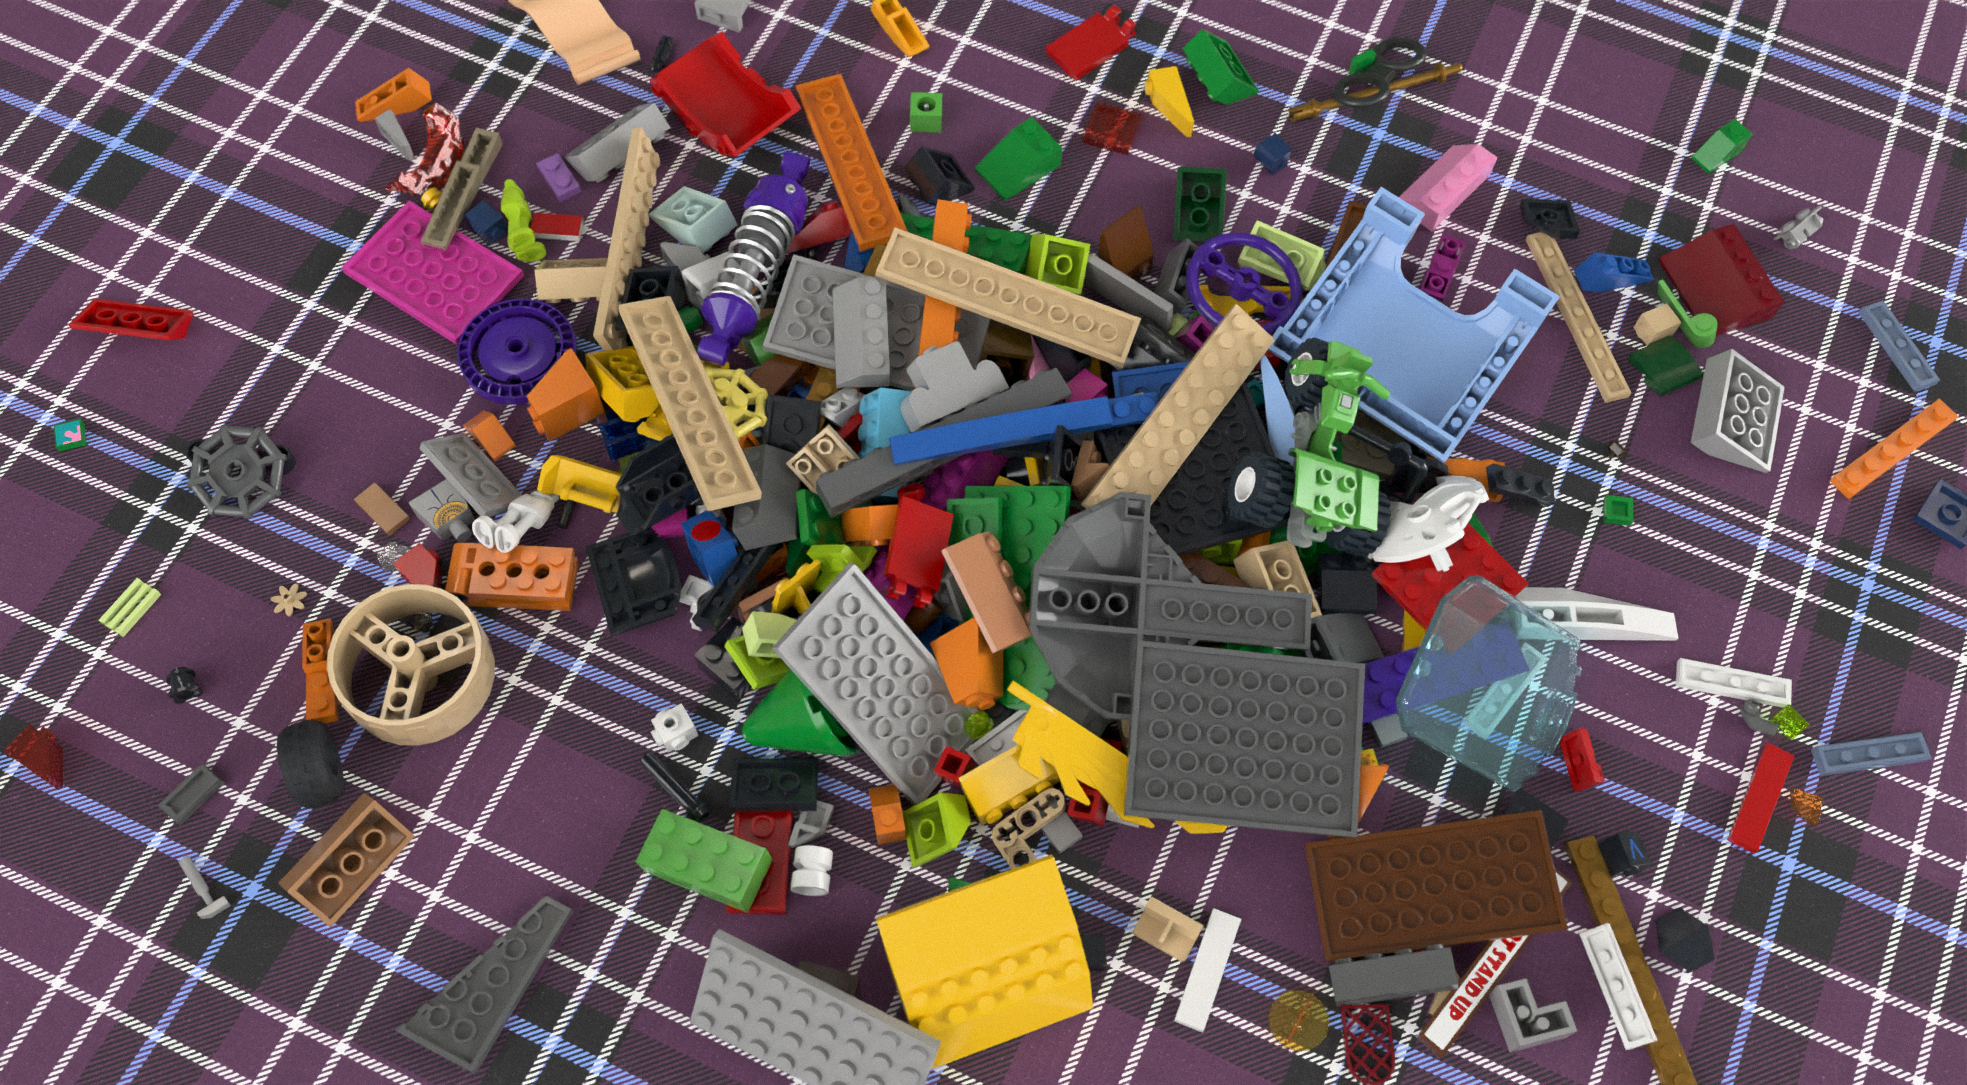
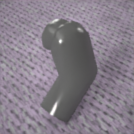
M1746 700L1741 705L1740 713L1747 726L1752 730L1774 737L1778 730V724L1761 718L1758 712L1760 704L1756 700Z

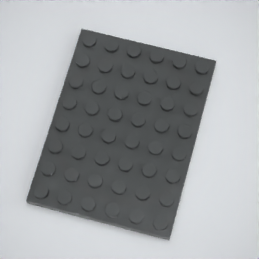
M1138 640L1135 650L1123 816L1357 838L1365 664Z

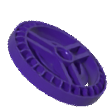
M512 299L486 308L470 321L460 337L457 359L465 380L477 394L495 403L521 405L529 403L527 395L546 375L553 362L556 363L571 348L576 356L578 355L577 341L568 319L553 306L538 300ZM544 323L554 328L561 339H555L551 330ZM478 345L479 362L483 370L490 376L489 379L482 376L475 368V354ZM517 379H520L522 384L513 385Z

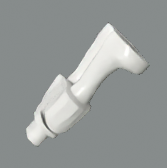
M534 491L530 495L524 494L509 504L508 511L498 521L494 522L491 518L484 515L474 520L472 524L473 533L487 548H493L496 545L500 552H509L519 544L520 538L530 527L540 529L545 524L552 509L555 507L554 503L559 500V497L556 494H541L539 491Z

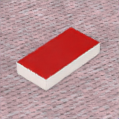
M534 213L530 229L533 230L535 238L580 241L584 219L583 216Z

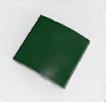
M1671 335L1629 354L1628 362L1645 375L1644 383L1660 396L1703 378V372L1696 361Z

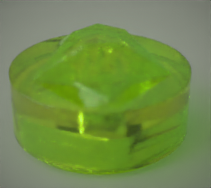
M984 711L976 712L966 720L964 730L971 739H980L990 732L993 720Z

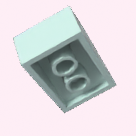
M685 186L648 214L654 222L680 243L698 247L702 253L709 251L713 244L726 237L737 226L726 201Z

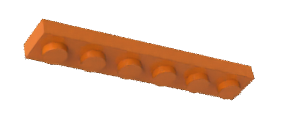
M1939 398L1833 476L1830 482L1849 500L1953 423L1959 416Z

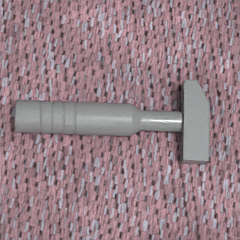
M185 856L179 860L181 868L196 893L202 896L207 905L197 912L201 919L212 918L231 906L225 896L215 902L209 894V887L190 856Z

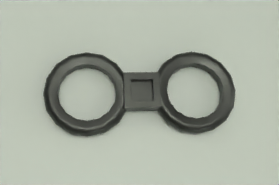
M1398 37L1381 41L1372 49L1376 53L1373 65L1365 72L1353 73L1338 80L1333 87V97L1339 104L1356 109L1369 108L1380 104L1389 95V82L1396 76V72L1409 71L1421 65L1427 56L1426 48L1419 41L1411 38ZM1393 48H1406L1416 53L1411 59L1400 62L1388 61L1381 57L1383 52ZM1356 83H1368L1379 88V91L1374 95L1362 98L1351 97L1343 92L1345 88Z

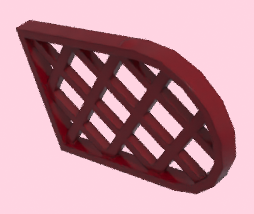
M1389 1004L1341 1005L1345 1059L1349 1072L1355 1080L1363 1085L1383 1084L1391 1077L1395 1070V1053ZM1348 1009L1361 1010L1356 1016H1354ZM1369 1009H1382V1010H1381V1011L1377 1014V1016H1376V1015H1375L1374 1013H1372ZM1364 1012L1373 1018L1368 1026L1359 1020V1017ZM1384 1012L1386 1015V1024L1379 1019ZM1345 1013L1353 1019L1348 1026H1346ZM1355 1022L1364 1029L1358 1038L1349 1030ZM1376 1022L1385 1029L1379 1037L1370 1030ZM1367 1033L1376 1040L1370 1048L1361 1041ZM1387 1033L1389 1046L1382 1041ZM1348 1035L1355 1041L1350 1046V1048L1348 1044ZM1357 1044L1367 1051L1361 1059L1351 1052ZM1378 1044L1387 1050L1382 1059L1373 1052ZM1369 1055L1378 1062L1373 1070L1363 1063ZM1389 1055L1391 1058L1390 1067L1384 1062ZM1350 1056L1357 1062L1354 1068H1352ZM1381 1065L1388 1071L1384 1079L1375 1074ZM1360 1066L1369 1073L1365 1079L1360 1078L1355 1073ZM1374 1077L1377 1082H1370L1369 1079Z

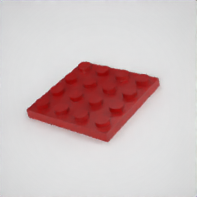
M1469 523L1463 529L1464 536L1446 547L1453 563L1452 566L1448 567V571H1437L1430 555L1404 562H1383L1371 574L1448 655L1454 652L1529 585Z

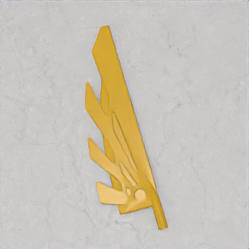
M1012 681L1007 691L1031 706L1012 738L1013 741L1022 746L1018 766L1037 779H1041V758L1055 767L1067 796L1084 805H1090L1089 799L1077 781L1079 780L1097 789L1121 820L1147 828H1154L1155 825L1148 818L1123 816L1128 757L1015 681ZM1174 821L1189 834L1223 833L1227 828L1224 825Z

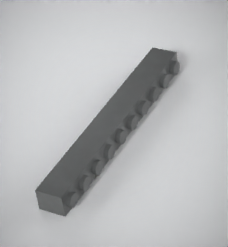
M1057 368L1049 371L1045 369L1026 382L1024 380L1018 381L1003 393L1001 391L995 392L986 401L979 404L977 402L971 403L962 412L956 415L953 413L948 414L939 423L932 426L925 425L917 431L1069 403L1072 392ZM887 446L883 449L878 447L860 460L852 459L845 463L841 469L834 472L829 470L821 474L816 480V492L832 518L962 455L894 465L891 447Z

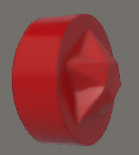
M919 483L904 485L897 491L898 499L905 496L921 501L926 497L924 486Z

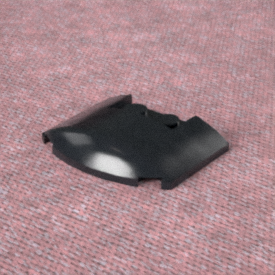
M652 528L632 536L627 532L586 546L611 637L674 616L678 610L677 606L681 596V579L678 565L670 547L662 537L658 538L652 534Z

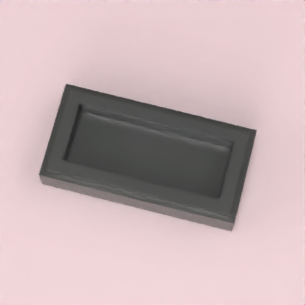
M202 763L158 806L181 826L225 783Z

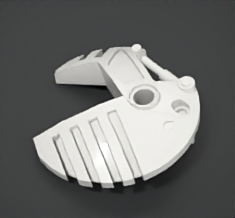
M1459 475L1436 477L1438 486L1426 492L1413 505L1402 502H1390L1391 522L1387 535L1382 540L1380 547H1377L1376 551L1372 554L1369 553L1367 557L1369 559L1373 558L1374 561L1395 563L1430 555L1437 571H1448V567L1452 566L1453 563L1446 547L1464 536L1463 529L1472 518V514L1479 503H1484L1489 499L1485 487L1482 483L1471 477Z

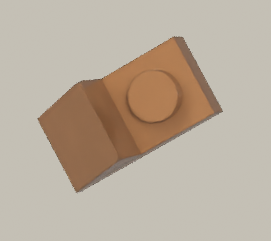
M1082 441L1071 486L1078 501H1084L1110 467L1108 463H1101V453L1097 451L1093 441Z

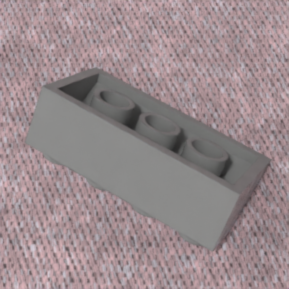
M655 103L638 105L563 158L586 181L596 180L598 183L609 176L608 171L612 168L619 169L626 164L632 128L642 127L646 136L655 143L666 136L664 132L670 126Z
M858 277L833 288L836 388L889 386L890 365L886 280L880 277Z

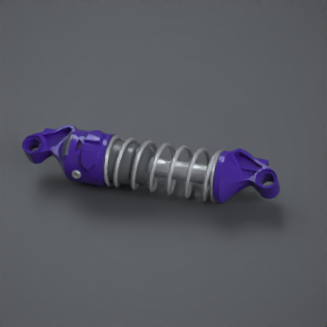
M786 150L780 167L783 175H766L758 180L755 188L749 191L743 205L745 210L741 219L742 226L736 229V240L731 242L728 248L730 254L723 258V268L717 271V283L711 285L710 294L706 296L701 307L703 317L712 327V335L703 336L697 352L700 360L724 366L729 352L738 346L743 336H747L754 331L760 317V310L764 308L767 301L766 295L770 293L773 287L772 281L776 279L779 273L778 267L782 265L785 259L784 253L788 251L794 236L799 235L805 221L804 215L808 205V197L801 184L807 176L810 157ZM738 244L739 253H734V246ZM733 258L740 265L739 269L734 267L728 268V260ZM774 270L771 276L768 271ZM727 272L734 280L732 283L722 282L720 279L721 275ZM759 272L765 273L767 276L766 281L759 282L757 280ZM762 285H767L766 290H764ZM719 286L723 289L720 291H715V288ZM753 286H758L761 291L760 295L752 296L750 294ZM757 299H761L759 305L756 302Z

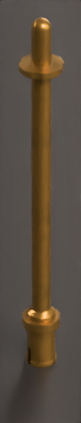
M1441 62L1436 63L1432 71L1389 82L1390 92L1435 79L1440 84L1445 83L1446 76L1461 72L1463 66L1457 63L1444 67ZM1375 86L1347 95L1356 98L1368 97L1377 93L1379 88ZM1335 98L1322 102L1312 99L1306 104L1290 107L1288 112L1289 116L1294 115L1290 120L1296 122L1309 117L1312 119L1317 118L1321 111L1343 105L1339 104Z

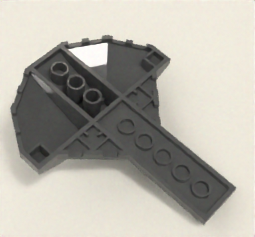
M1119 492L1069 517L1033 565L1028 629L1058 685L1103 718L1130 721L1135 650L1138 640L1193 646L1197 641L1308 651L1310 650L1312 594L1202 584L1195 575L1190 573L1182 563L1181 558L1169 545L1165 544L1156 533V529L1150 524L1151 495Z

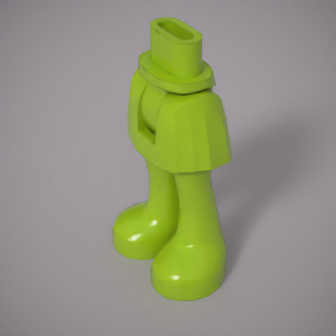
M508 179L504 182L505 188L503 189L501 199V211L509 220L508 247L510 251H515V256L518 260L524 262L539 261L546 255L545 246L541 242L535 241L534 232L529 228L532 216L529 204L524 200L523 191L513 180Z

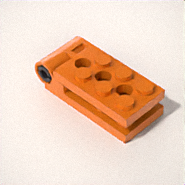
M456 543L453 546L445 591L456 596L466 606L571 611L579 561L577 557H574L575 552L573 548L517 545L511 551L502 553L497 549L496 545L493 548H487L481 543Z

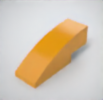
M898 0L873 1L871 6L873 15L903 53L910 58L929 48L928 42L906 7L902 8Z

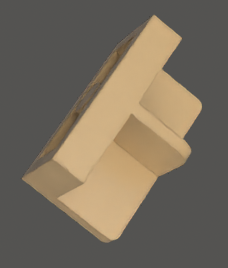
M1151 896L1133 930V935L1177 960L1185 962L1204 925Z

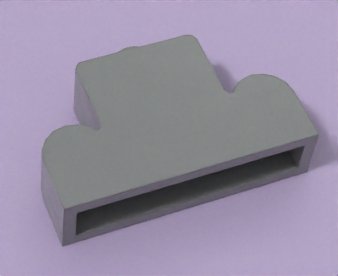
M953 342L939 349L935 345L923 351V355L917 357L906 368L916 389L903 399L900 410L912 433L925 425L932 426L939 423L948 414L953 413L956 415L962 412L971 403L977 402L979 404L986 401L995 392L1001 391L1003 393L1009 389V386L999 367L990 360H983L972 368L959 342Z

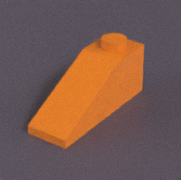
M407 68L355 101L357 120L359 122L375 120L376 117L389 109L394 115L414 112L432 100L429 81L410 68Z

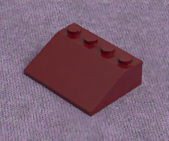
M1735 224L1711 230L1667 253L1658 260L1691 315L1694 317L1701 313H1708L1716 318V336L1772 319L1784 303V300Z

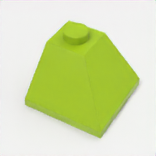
M940 792L902 812L912 868H917L957 848L971 823L965 795Z

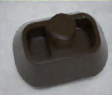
M1611 440L1607 447L1610 452L1606 456L1609 459L1613 456L1618 459L1625 457L1626 450L1616 440Z

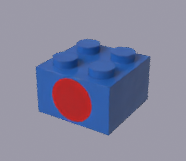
M706 510L681 522V526L694 563L713 588L739 553L735 549L739 544L732 531L727 532V527L721 516L716 518L712 511Z

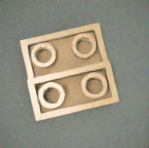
M828 424L789 459L786 464L812 492L818 494L816 492V480L821 474L829 470L834 472L841 469L848 461L852 459L860 460V457Z

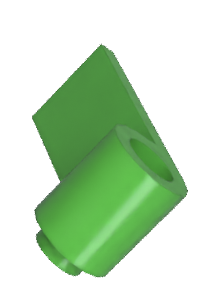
M1663 279L1658 282L1657 295L1664 304L1667 303L1682 322L1679 327L1690 343L1697 348L1711 346L1716 338V318L1708 313H1701L1689 318Z

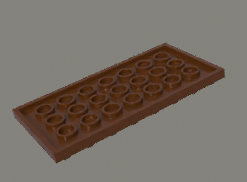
M1542 810L1359 835L1357 838L1345 837L1304 844L1325 963L1334 962L1342 958H1364L1366 955L1376 953L1383 955L1394 954L1395 951L1402 949L1424 950L1425 947L1442 944L1443 947L1566 931L1568 929Z

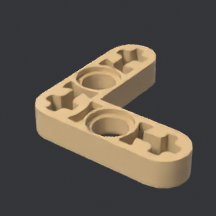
M1052 788L1043 791L993 828V842L1011 869L1016 868L1014 857L1019 852H1026L1029 855L1028 863L1038 860L1025 839L1065 811L1067 801L1059 790ZM1052 796L1055 799L1059 797L1060 799L1057 801L1058 807L1056 809H1053L1051 806L1046 808L1044 812L1047 816L1043 818L1041 812L1035 806L1039 804L1041 808H1044L1049 804L1048 797ZM1028 811L1035 812L1037 815V821L1031 827H1026L1022 824V816ZM1013 821H1016L1017 826L1024 831L1022 834H1019L1017 830L1009 835L1011 840L1008 843L1004 840L999 841L1002 837L1001 831L1003 829L1009 832L1015 828L1011 824Z

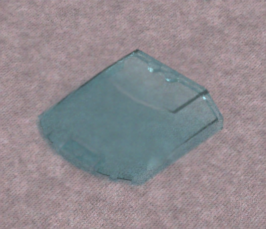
M1470 575L1441 598L1396 698L1401 730L1507 790L1517 791L1523 787L1521 783L1529 776L1534 777L1540 771L1538 766L1543 759L1551 757L1568 726L1578 694L1573 692L1576 675H1581V666H1577V650H1581L1580 639L1485 578Z

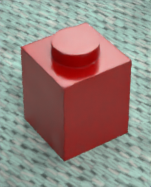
M946 746L934 769V773L943 781L962 789L958 778L980 765L971 756Z

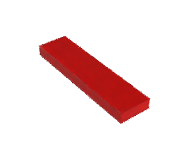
M1766 743L1763 746L1727 840L1753 854L1759 850L1794 755L1770 743Z

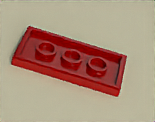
M793 811L735 812L733 836L766 848L773 861L749 912L747 913L726 905L727 914L786 915L791 851L788 843L792 834Z

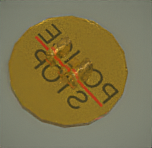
M1302 990L1288 991L1280 995L1272 1004L1268 1016L1269 1027L1274 1038L1285 1048L1296 1052L1309 1051L1317 1047L1326 1037L1329 1027L1328 1013L1322 1002L1313 994Z

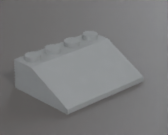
M1733 349L1707 358L1691 443L1709 456L1764 473L1770 472L1785 387Z

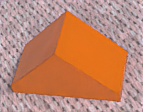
M483 410L463 425L464 429L494 461L516 447L495 415Z

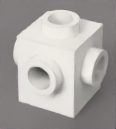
M682 703L672 709L667 708L660 711L651 720L655 730L651 731L658 746L664 744L668 752L684 748L689 744L690 740L698 736L696 728Z

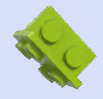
M812 545L807 554L813 561L818 559L821 562L820 570L823 571L814 584L813 589L816 592H823L849 563L855 564L863 573L872 563V558L876 554L877 549L874 546Z

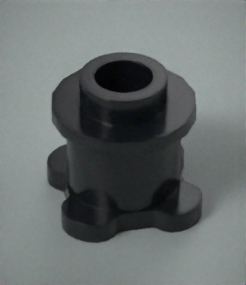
M177 667L166 676V683L171 685L172 689L168 692L169 698H174V703L181 704L186 702V700L197 698L203 694L202 689L198 688L194 681L196 676L194 670L187 667Z

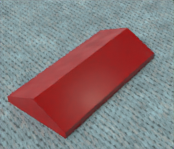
M94 298L69 323V327L71 329L171 341L185 338L193 317V311Z

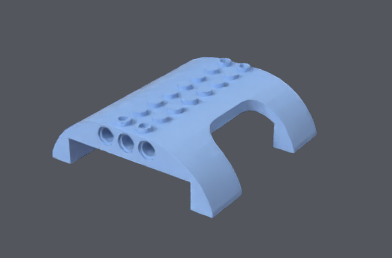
M1380 187L1367 205L1359 225L1284 328L1279 326L1272 337L1275 340L1268 348V351L1289 363L1298 346L1305 342L1306 339L1314 337L1326 342L1333 340L1358 349L1365 356L1373 358V365L1365 373L1371 375L1390 391V397L1382 399L1366 385L1360 386L1357 393L1360 396L1358 409L1442 463H1445L1560 296L1514 269L1500 288L1493 302L1481 312L1474 315H1463L1448 308L1411 285L1404 278L1400 268L1403 251L1417 230L1425 213L1383 187Z

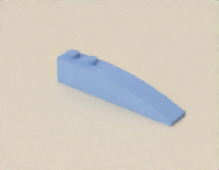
M1263 355L1260 362L1269 441L1275 457L1288 461L1293 466L1294 457L1289 456L1288 452L1290 448H1294L1295 439L1291 437V434L1295 433L1296 429L1293 427L1295 412L1276 372L1267 357Z

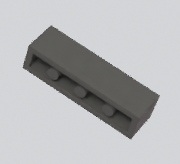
M1442 944L1430 945L1425 947V951L1413 953V949H1402L1395 951V956L1383 957L1381 953L1365 956V960L1353 962L1352 958H1342L1335 960V965H1329L1337 1007L1458 989L1451 948H1443Z

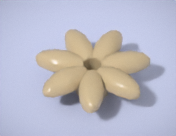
M294 584L289 591L284 586H280L279 592L281 596L271 598L272 602L279 603L275 607L274 612L280 613L285 609L286 615L290 617L293 614V607L304 609V605L299 600L304 599L307 593H297L298 584Z

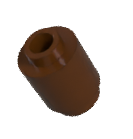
M933 596L931 604H925L924 609L912 606L903 622L913 633L916 632L921 635L940 617L943 607Z

